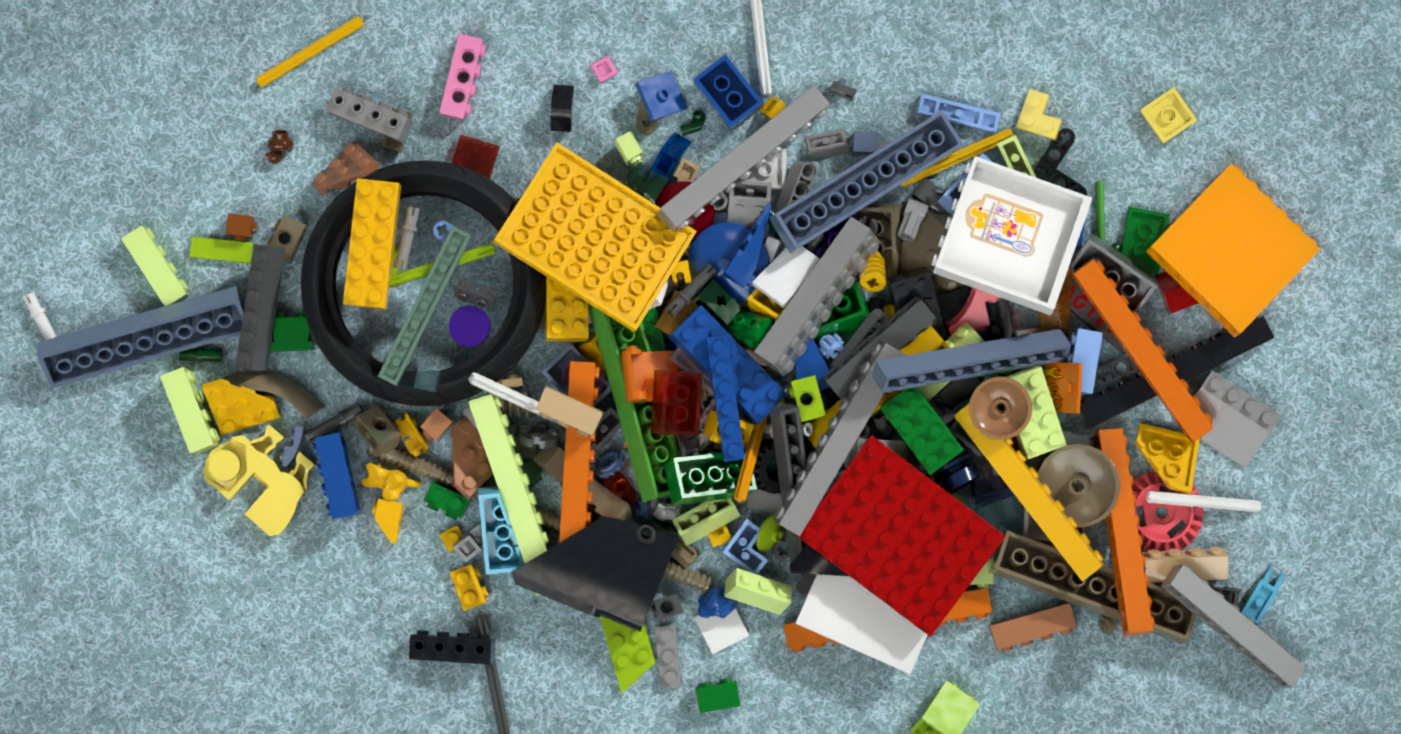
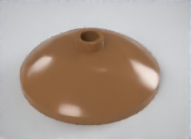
M993 377L982 382L974 390L969 403V414L974 426L983 435L998 440L1009 439L1021 433L1028 425L1032 415V401L1028 391L1018 381L1008 377ZM1003 403L1005 410H998L997 405Z

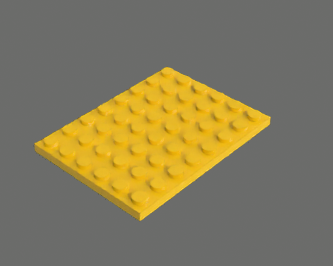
M556 142L493 243L635 332L697 231L686 226L681 231L678 228L672 232L657 214L660 207Z

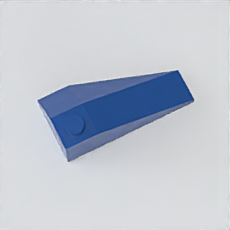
M770 204L765 207L722 274L741 288H744L745 285L750 286L756 277L753 273L756 270L772 207Z

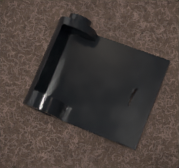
M965 286L936 295L946 331V322L951 320L962 309L972 287ZM986 301L985 305L990 325L985 326L984 330L976 332L985 342L1002 339L990 303Z

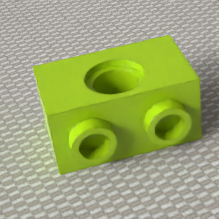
M816 376L791 381V387H788L790 398H795L796 405L799 407L801 423L826 417ZM804 394H809L812 397V403L810 405H803L800 397Z

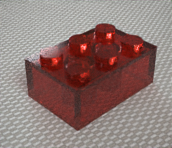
M654 370L651 417L652 433L699 436L703 373Z

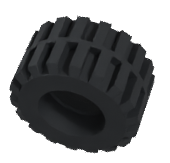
M764 439L763 442L761 441L753 471L757 489L771 494L781 493L778 469L776 468L775 472L769 477L766 472L769 460L774 456L776 457L774 440Z

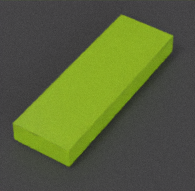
M191 237L189 257L251 264L254 243Z

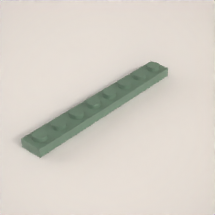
M452 226L377 377L398 386L472 235Z

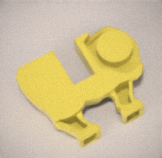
M271 425L266 427L265 434L258 439L249 441L243 435L231 437L229 442L213 449L205 463L204 479L208 484L219 490L228 500L232 501L254 476L267 489L248 509L245 515L266 534L274 536L282 533L289 525L299 500L308 489L309 472L316 464L302 452H299L296 456L295 469L289 473L282 472L277 464L268 457V454L277 448L278 443L282 442L285 437Z

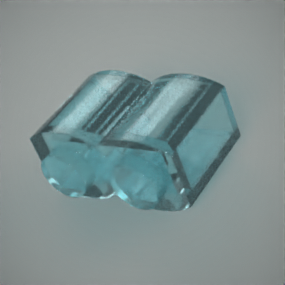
M1010 496L975 509L977 515L999 531V527L1007 525L1008 528L1019 525V520L1023 519L1015 496Z

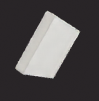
M782 149L775 156L770 154L766 157L767 162L758 169L756 166L751 169L752 174L745 180L772 182L771 190H782L786 181V149Z
M736 608L725 618L712 616L707 619L699 615L694 617L712 654L749 636Z

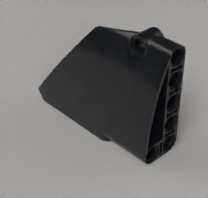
M602 516L549 550L512 571L515 585L591 616H602L641 632L680 535L658 527L652 521L639 523ZM650 528L653 535L645 536L642 533V529Z

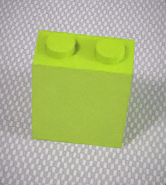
M946 680L912 725L910 731L914 734H962L980 704L976 702L973 696L961 691L955 683Z

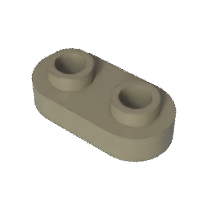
M640 98L636 127L640 133L648 135L655 131L657 120L651 122ZM644 120H648L650 122V125L648 127H644L642 125V122Z

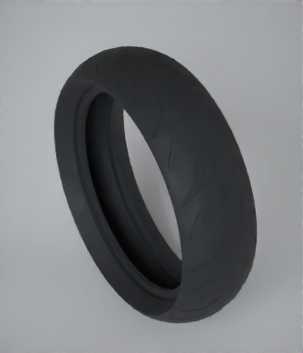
M421 160L392 164L377 169L361 178L400 183V199L427 195L461 202L485 217L498 233L517 205V202L510 194L489 178L471 169L441 161ZM357 181L349 185L331 202L317 221L305 249L301 270V298L309 330L325 358L343 377L361 390L393 403L411 406H437L454 403L484 391L470 384L468 378L473 372L495 382L502 379L523 357L539 329L545 308L546 276L509 253L513 269V293L506 318L494 338L479 353L456 366L431 372L405 370L398 386L377 377L384 363L370 356L354 340L342 319L336 296L337 269L343 249L351 237Z

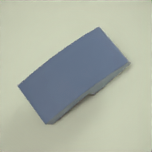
M295 426V430H291L290 442H293V446H285L284 450H281L280 462H283L282 466L289 467L296 458L303 442L306 427Z

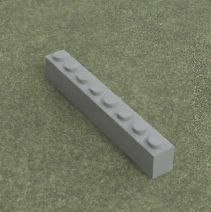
M1187 565L1174 566L1161 587L1280 687H1293L1306 668L1300 663V660L1285 651V647L1282 644L1272 640L1268 632L1259 629L1251 618L1240 613V609L1237 606L1228 603L1224 599V595L1214 591L1205 579L1196 576L1191 567Z

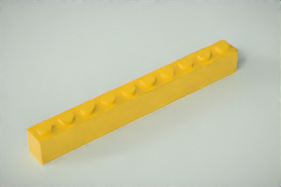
M969 404L954 415L955 419L1081 581H1084L1104 565L1102 555L1097 550H1092L1089 546L1090 540L1084 533L1080 534L1076 529L1078 525L1071 516L1068 518L1064 514L1065 508L1058 500H1053L1050 496L1052 492L1045 483L1042 485L1037 479L1039 475L1033 467L1029 468L1024 462L1026 461L1024 455L1019 450L1016 452L1011 446L1013 441L1010 438L1003 440L992 439L979 432L970 418Z

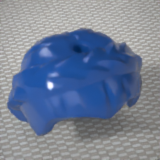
M725 586L713 587L708 593L701 595L698 599L699 616L707 619L712 616L725 618L736 608L738 601L724 597Z

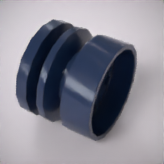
M959 454L933 473L932 476L935 478L943 475L944 479L938 485L949 494H952L978 479L981 473L975 463L967 466L964 464L971 457L970 454L962 457Z

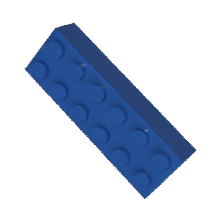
M702 305L695 307L667 335L668 338L711 381L705 337L727 334L738 410L753 425L759 424L770 413L769 408L777 406L787 393Z

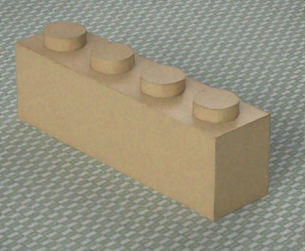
M1215 546L1210 549L1190 548L1189 550L1169 549L1168 551L1149 550L1148 552H1142V555L1145 557L1144 574L1148 577V583L1164 582L1172 568L1178 565L1191 567L1196 576L1205 580L1228 579V555L1225 548Z

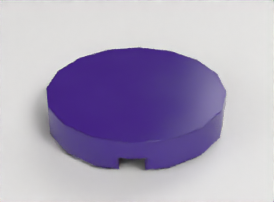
M467 305L460 307L453 313L449 321L451 337L455 342L465 347H475L485 342L491 329L490 318L485 311L477 306Z

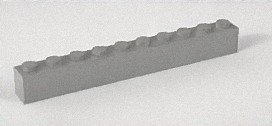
M814 85L661 207L657 214L672 232L678 228L680 231L690 224L688 221L693 216L698 218L706 211L704 209L705 206L709 203L712 206L719 201L721 193L724 191L729 193L736 187V181L739 179L744 181L752 174L751 169L755 166L757 169L767 162L766 157L770 154L775 156L782 150V144L785 142L790 144L797 138V132L800 130L806 131L813 125L811 123L812 120L815 118L819 120L827 114L826 109L830 103Z
M879 341V343L873 346L871 350L872 355L868 362H864L861 366V373L858 379L851 383L848 396L841 400L839 411L836 416L830 419L828 423L829 428L826 433L822 434L818 439L816 450L808 456L806 467L798 473L796 484L788 490L785 496L786 501L775 512L776 518L774 521L798 536L803 532L884 394L872 378L875 362L906 356L883 341Z

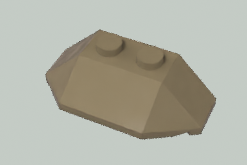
M930 214L920 224L914 241L904 240L901 243L902 273L926 267L931 272L935 268L931 264L935 253L940 254L941 248L938 247L941 236H946L948 229L945 228L948 217L953 218L951 214Z

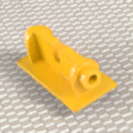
M405 413L403 421L399 418L393 422L400 430L401 439L409 436L410 439L404 441V444L411 455L417 457L422 454L421 450L424 454L427 452L428 440L423 434L419 433L418 425L413 417L410 418Z

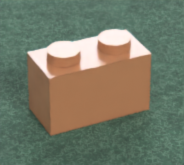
M436 408L420 427L424 430L422 434L428 440L439 442L455 423Z

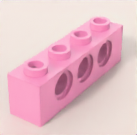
M458 34L439 112L441 116L465 121V117L470 116L472 105H469L470 97L475 96L477 85H474L475 77L480 76L482 67L478 64L480 57L484 58L486 52V45H483V39ZM468 53L473 54L474 60L471 63H465L463 61L464 55ZM462 73L469 75V80L465 83L458 81V77ZM457 93L464 94V100L460 103L453 101V97Z

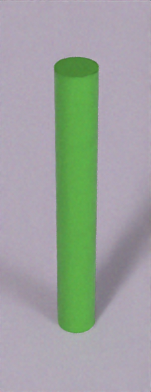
M1097 181V237L1105 242L1104 182Z

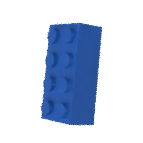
M334 433L315 438L316 443H312L314 454L319 456L320 460L317 468L319 475H322L324 478V483L321 485L324 496H328L329 504H326L328 516H331L334 520L360 515L361 511L344 435L342 433Z

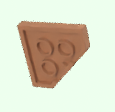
M354 140L344 148L337 158H334L329 163V166L323 172L316 175L311 184L322 195L329 193V189L336 188L339 190L351 185V181L369 175L380 164Z
M464 416L451 429L453 486L464 497L469 499L477 491V488H481L494 474L478 430Z

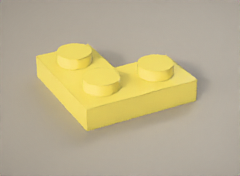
M1029 89L1016 128L1056 141L1062 120L1044 115L1050 98L1048 94Z

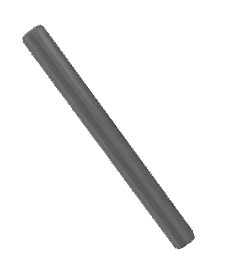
M485 614L476 616L478 634H490L487 616ZM495 661L494 664H485L498 734H510Z

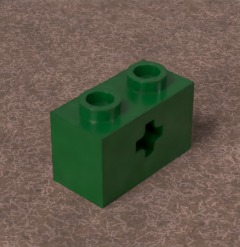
M714 279L707 282L691 299L696 307L702 305L722 327L727 326L742 309L737 300L730 296L723 286Z

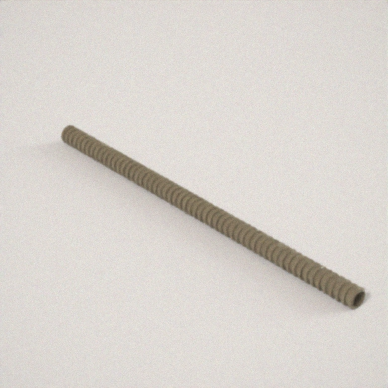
M369 447V456L374 455L376 459L379 457L381 461L386 460L388 464L391 462L393 466L403 467L405 471L415 472L417 476L427 477L429 481L432 479L434 483L439 482L441 486L443 484L446 485V488L452 487L453 491L456 489L453 486V470L451 472L449 468L443 469L442 465L439 467L437 463L431 464V461L426 462L425 458L419 459V456L409 455L407 451L402 452L400 448L398 450L394 448L377 456L372 448ZM476 491L470 498L476 497L475 499L478 500V492ZM535 505L536 511L541 513L543 519L541 526H546L548 530L551 528L553 532L558 531L560 534L561 514L558 516L556 512L550 513V510L545 511L544 507L538 508V505ZM675 561L668 563L664 573L667 579L672 578L674 582L677 580L679 584L685 583L684 586L686 587L689 585L691 589L697 588L696 591L702 590L703 594L707 593L712 581L711 576L706 577V574L703 573L701 575L699 571L693 572L694 569L692 568L689 570L681 567V564L676 565Z

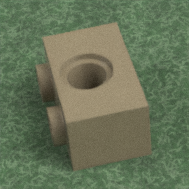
M283 215L282 219L278 218L274 226L276 232L273 238L270 237L266 245L285 248L284 261L291 264L308 227ZM283 234L290 235L289 243L281 244L280 238Z
M378 405L357 415L355 428L377 456L398 447L401 436L400 430L391 423L386 412L382 411Z

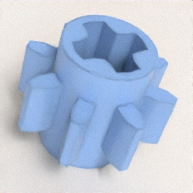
M836 333L833 336L826 334L820 339L819 345L821 347L818 349L827 360L830 356L835 359L844 348L843 345L845 343Z

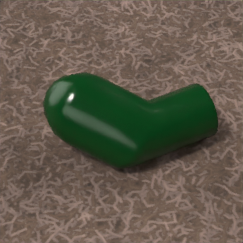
M695 110L691 122L680 126L683 136L702 129L705 122V114L702 110Z

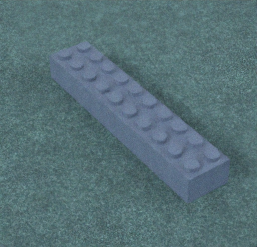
M943 110L775 213L769 217V220L788 251L792 253L959 149L964 144Z
M237 286L37 342V357L52 389L238 336L241 333L244 304Z

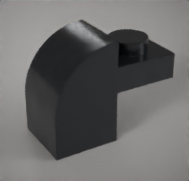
M553 86L551 131L571 132L574 86Z

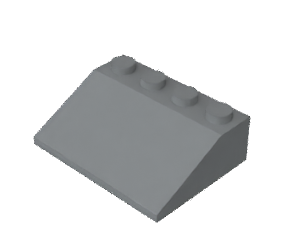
M1213 370L1207 373L1194 393L1201 403L1199 408L1203 413L1207 412L1213 420L1211 425L1214 427L1202 436L1200 440L1243 468L1247 466L1282 416Z

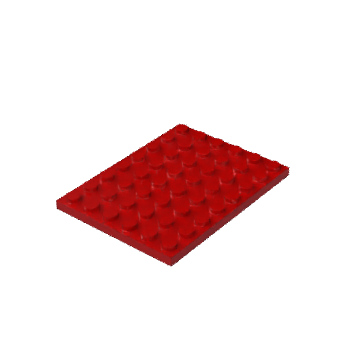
M872 435L818 505L801 535H796L929 637L933 635L1006 537Z

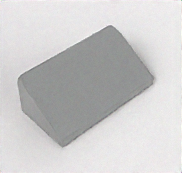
M844 129L804 137L810 162L849 153Z

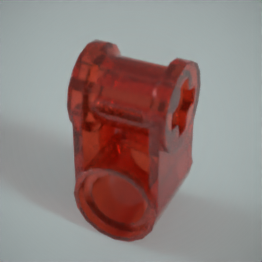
M616 471L615 475L611 474L608 478L603 477L601 479L610 492L629 505L636 501L638 497L637 492L621 471Z

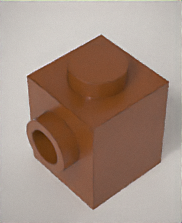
M228 213L225 234L234 236L236 241L247 242V238L253 239V234H257L258 222H255V218Z

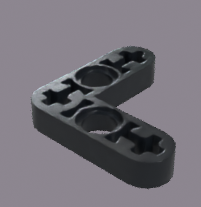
M1061 129L1056 141L1053 140L1039 160L1034 169V174L1036 178L1047 181L1049 177L1046 175L1040 177V171L1038 170V168L1046 167L1048 174L1056 173L1051 180L1052 184H1055L1056 178H1063L1066 181L1064 188L1068 189L1071 183L1074 185L1071 189L1074 191L1080 189L1082 191L1081 194L1087 196V191L1081 184L1057 169L1075 140V134L1071 129ZM1068 133L1071 141H1066L1062 147L1066 148L1063 151L1060 146L1054 145V143L1057 142L1059 145L1062 140L1060 135ZM1052 149L1058 150L1060 153V158L1056 161L1049 158V151Z

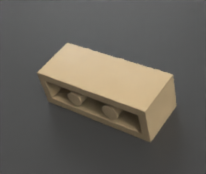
M548 386L545 387L535 409L539 411V416L548 420L551 417L559 420L557 424L568 429L570 426L577 428V433L588 437L589 434L592 436L595 434L604 414L603 411Z

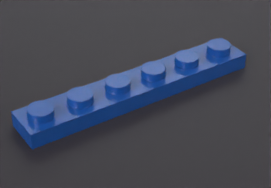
M727 334L705 337L723 461L745 459Z

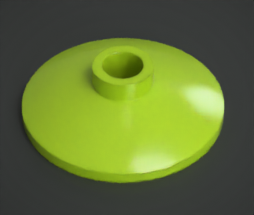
M775 513L771 514L764 521L758 533L757 548L763 553L769 551L782 538V526L774 521L776 518Z

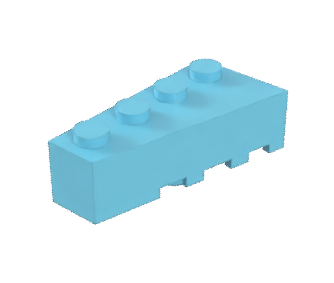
M498 486L477 488L485 573L512 572L525 563Z

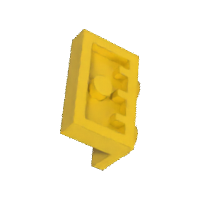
M473 564L449 572L463 611L487 603L486 598L489 597L486 586H481L479 579L482 578L478 566L474 567Z

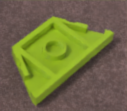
M600 616L622 693L656 663L645 623L641 632Z

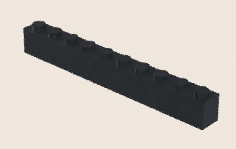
M1256 317L1235 338L1230 333L1223 336L1217 333L1209 337L1210 342L1204 345L1202 342H1199L1190 347L1192 351L1186 354L1181 351L1173 355V360L1170 362L1177 369L1175 374L1179 380L1182 378L1186 382L1275 337L1265 317ZM1141 372L1136 373L1137 378L1131 381L1126 378L1118 382V387L1113 390L1108 387L1099 391V397L1092 399L1089 396L1080 401V415L1087 429L1157 396Z

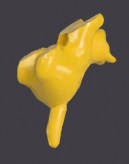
M368 463L366 466L368 478H363L361 481L365 487L382 489L383 498L389 501L399 499L400 494L406 487L422 486V482L408 479L400 470L382 468L381 463L378 465Z

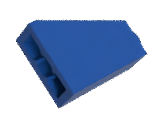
M811 340L807 344L804 354L795 361L796 380L815 375L819 391L822 393L830 389L821 378L829 369L814 340ZM804 394L800 397V401L803 403L812 397L809 394Z

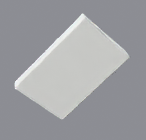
M803 246L792 253L785 248L752 282L753 286L782 308H785L820 259Z

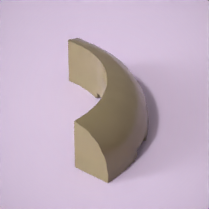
M247 371L221 378L237 387L244 386L256 392H266L280 396L295 406L306 419L324 408L308 389L283 375L265 371Z
M557 446L546 448L536 455L533 460L547 475H551L559 482L560 487L563 489L565 452ZM593 479V483H589V491H592V504H588L590 512L594 515L598 514L600 517L606 516L627 521L631 520V508L627 502L610 492L595 479Z

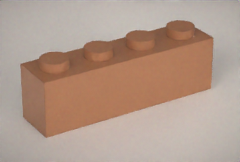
M1070 603L989 625L995 649H1001V652L1012 650V645L1019 643L1021 647L1033 644V639L1040 638L1041 641L1051 639L1054 633L1060 632L1061 635L1073 632L1072 628L1077 627Z

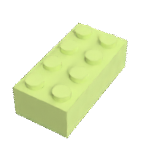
M1033 366L1004 376L1022 384L1028 391L1032 401L1030 421L1026 428L1015 436L1020 452L1024 457L1030 459L1066 446L1042 367Z
M182 367L160 376L190 454L197 455L219 446L217 441L220 440L218 431L213 429L210 424L213 419L210 411L206 410L203 406L205 398L202 391L196 388L195 383H198L194 371L191 372V370Z

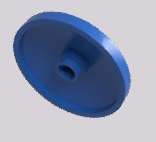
M723 222L712 225L702 231L694 240L689 251L688 265L691 280L707 264H710L712 266L711 270L715 268L717 274L709 281L714 279L716 282H719L724 290L737 300L738 304L747 301V298L756 289L753 283L750 286L745 285L744 288H741L722 274L751 228L736 222ZM764 241L762 242L756 270L753 273L756 276L755 279L770 264L769 253Z

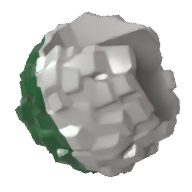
M671 496L652 500L649 503L651 517L661 525L673 523L672 520L679 517L682 512L681 504L672 505Z

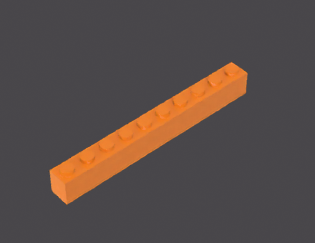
M1090 259L1072 272V277L1190 442L1194 443L1214 428L1211 425L1213 422L1212 418L1207 412L1203 413L1199 408L1201 403L1195 395L1191 396L1189 394L1187 383L1182 378L1179 380L1175 374L1177 369L1171 362L1167 363L1163 357L1165 353L1159 345L1155 346L1152 342L1153 336L1147 328H1142L1139 323L1141 321L1140 317L1135 311H1130L1127 306L1129 305L1128 300L1123 294L1119 295L1115 290L1117 288L1116 283L1111 277L1107 278L1103 273L1105 268L1100 261Z
M570 361L568 396L594 407V400H598L599 388H595V380L599 379L600 367H596L597 362ZM572 426L569 429L566 428L559 543L591 524V512H588V504H592V491H589V483H593L594 471H590V463L594 462L595 450H591L592 442L596 441V432L593 436L589 434L588 437L578 434V429Z
M1123 428L1098 430L1094 434L1095 448L1104 452L1112 460L1120 478L1118 501L1105 518L1123 637L1148 635L1153 631L1155 622L1150 613L1151 597L1147 594L1148 577L1144 574L1145 557L1141 554L1142 537L1138 534L1139 517L1135 514L1136 497L1132 494L1131 488L1133 486V477L1129 474L1128 468L1130 466V457L1126 454L1125 448L1127 446V437L1125 434L1123 435Z
M988 588L965 591L939 626L947 625V620L955 619V623L968 621L967 617L975 616L976 619L988 617L987 613L992 612ZM795 622L783 624L787 648H792L793 652L805 650L804 646L812 645L813 648L824 647L825 642L833 641V645L841 644Z

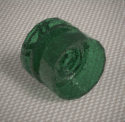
M639 162L629 172L623 185L654 204L663 188L669 184L670 179L660 173H657L653 179L649 178L652 168L648 167L642 174L641 172L645 164Z

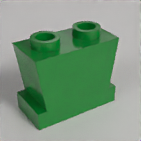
M296 313V317H288V314L275 315L273 328L275 342H271L272 352L314 351V342L310 341L311 332L304 313Z

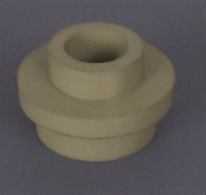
M1104 615L1100 617V622H1098L1100 630L1108 635L1113 634L1114 630L1117 629L1114 619Z

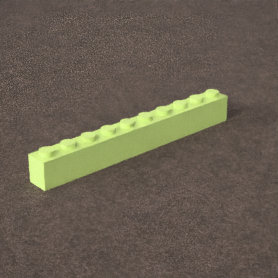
M488 392L471 398L468 403L524 563H527L549 550L548 543H550L547 531L544 532L542 529L543 519L541 513L537 512L534 506L536 504L534 493H530L527 486L530 485L529 478L522 471L521 466L523 462L520 454H516L514 448L516 446L513 434H509L507 428L509 426L506 414H502L500 408L502 407L501 398Z

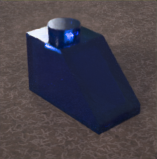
M674 132L658 153L650 170L668 180L692 142Z

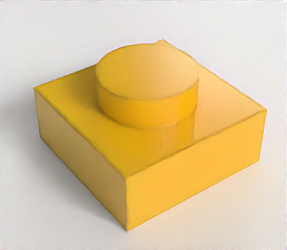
M772 95L759 111L769 119H773L782 111L786 104Z
M456 525L439 534L450 553L454 551L452 546L463 534L459 526Z
M726 525L708 534L713 548L732 540Z

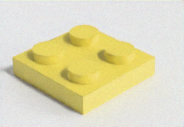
M1174 87L1140 110V113L1162 144L1197 121Z

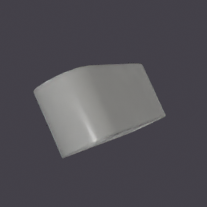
M798 160L792 164L777 201L776 212H779L810 192L817 173L816 166L813 163Z

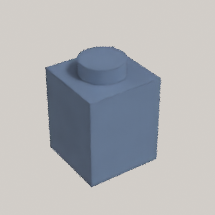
M854 131L853 136H849V148H852V154L870 155L877 151L879 132Z

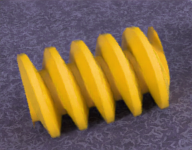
M878 251L869 257L866 267L859 274L861 286L869 292H878L886 284L885 260Z

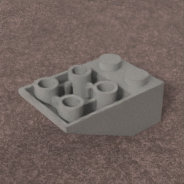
M736 181V187L729 192L727 222L740 223L752 229L761 215L760 212L770 204L772 182ZM767 223V227H766V231H765V235H764V239H763V241H764L765 244H766L767 237H768V224H769V223Z

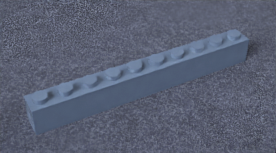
M1060 329L878 360L875 362L872 378L882 393L1066 361L1071 344Z

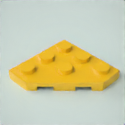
M224 379L202 384L203 392L221 435L281 418L274 397L268 395L264 397L244 386L237 387L231 385L229 381Z
M1140 423L1135 442L1137 448L1169 490L1185 494L1191 493L1200 439L1193 443L1188 440L1184 433Z

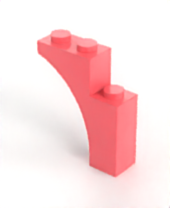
M972 287L962 309L951 320L946 322L947 331L950 336L966 322L975 331L984 330L985 326L990 325L985 302H997L1000 300V297Z

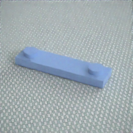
M922 93L916 112L918 115L932 117L943 110L950 123L994 134L997 132L1001 113Z

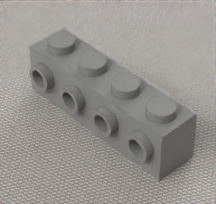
M344 87L342 90L334 89L325 111L380 135L404 143L413 123L408 118V113L399 109L396 112L389 110L390 106L379 102L378 105L371 102V98L360 95V98L354 96L353 91Z

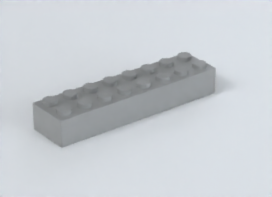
M852 217L849 218L754 351L764 364L782 376H785L794 368L795 361L804 354L809 341L817 336L819 327L829 319L834 306L841 302L844 292L854 284L855 277L859 271L864 270L869 257L878 250L880 242L870 228Z

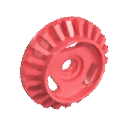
M1156 471L1140 475L1133 480V486L1131 487L1132 494L1136 497L1135 514L1137 515V506H1142L1146 526H1138V534L1142 537L1141 550L1145 552L1149 550H1182L1190 545L1199 534L1198 532L1203 524L1204 510L1202 507L1148 503L1146 501L1147 492H1159L1161 485L1167 487ZM1192 485L1190 495H1199L1198 490ZM1160 506L1167 510V515L1163 519L1156 516V509ZM1182 520L1186 525L1174 537L1170 538L1167 532Z

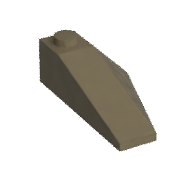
M883 203L867 205L856 212L857 221L867 216L865 225L868 228L870 227L871 219L875 218L877 221L878 231L875 236L880 242L877 251L885 260L886 278L900 274L902 239L897 234L904 218L903 204ZM887 281L883 289H889Z

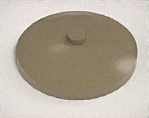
M1071 444L1061 447L1044 460L1038 471L1039 477L1037 479L1042 485L1045 483L1052 492L1050 496L1054 501L1058 500L1065 508L1064 514L1068 518L1071 516L1078 525L1077 528L1091 526L1100 522L1109 515L1118 501L1120 493L1118 471L1112 460L1104 452L1093 446Z

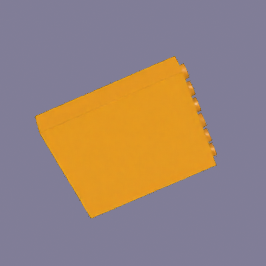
M1231 163L1163 232L1146 252L1235 338L1246 329L1313 258L1320 248L1313 238L1308 237L1302 232V228L1297 223H1293L1288 218L1284 210L1278 208L1268 195L1263 194L1258 189L1254 181L1249 180L1238 166Z

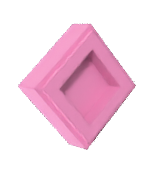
M608 55L590 65L600 84L618 74Z

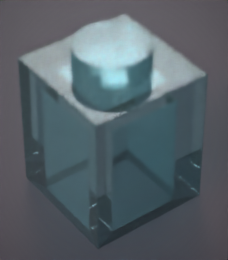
M418 367L414 388L437 393L441 372Z

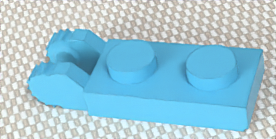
M1271 566L1268 567L1262 579L1258 581L1240 611L1244 616L1251 618L1255 625H1258L1278 593V588L1285 577L1283 573H1280L1276 577L1273 586L1268 584L1267 581L1274 570Z

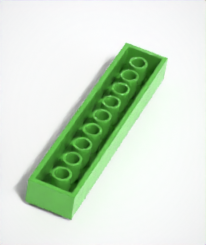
M588 303L642 502L670 496L664 465L673 458H679L680 455L665 401L628 403L626 400L621 352L625 351V347L637 346V349L642 350V352H651L643 322L633 332Z

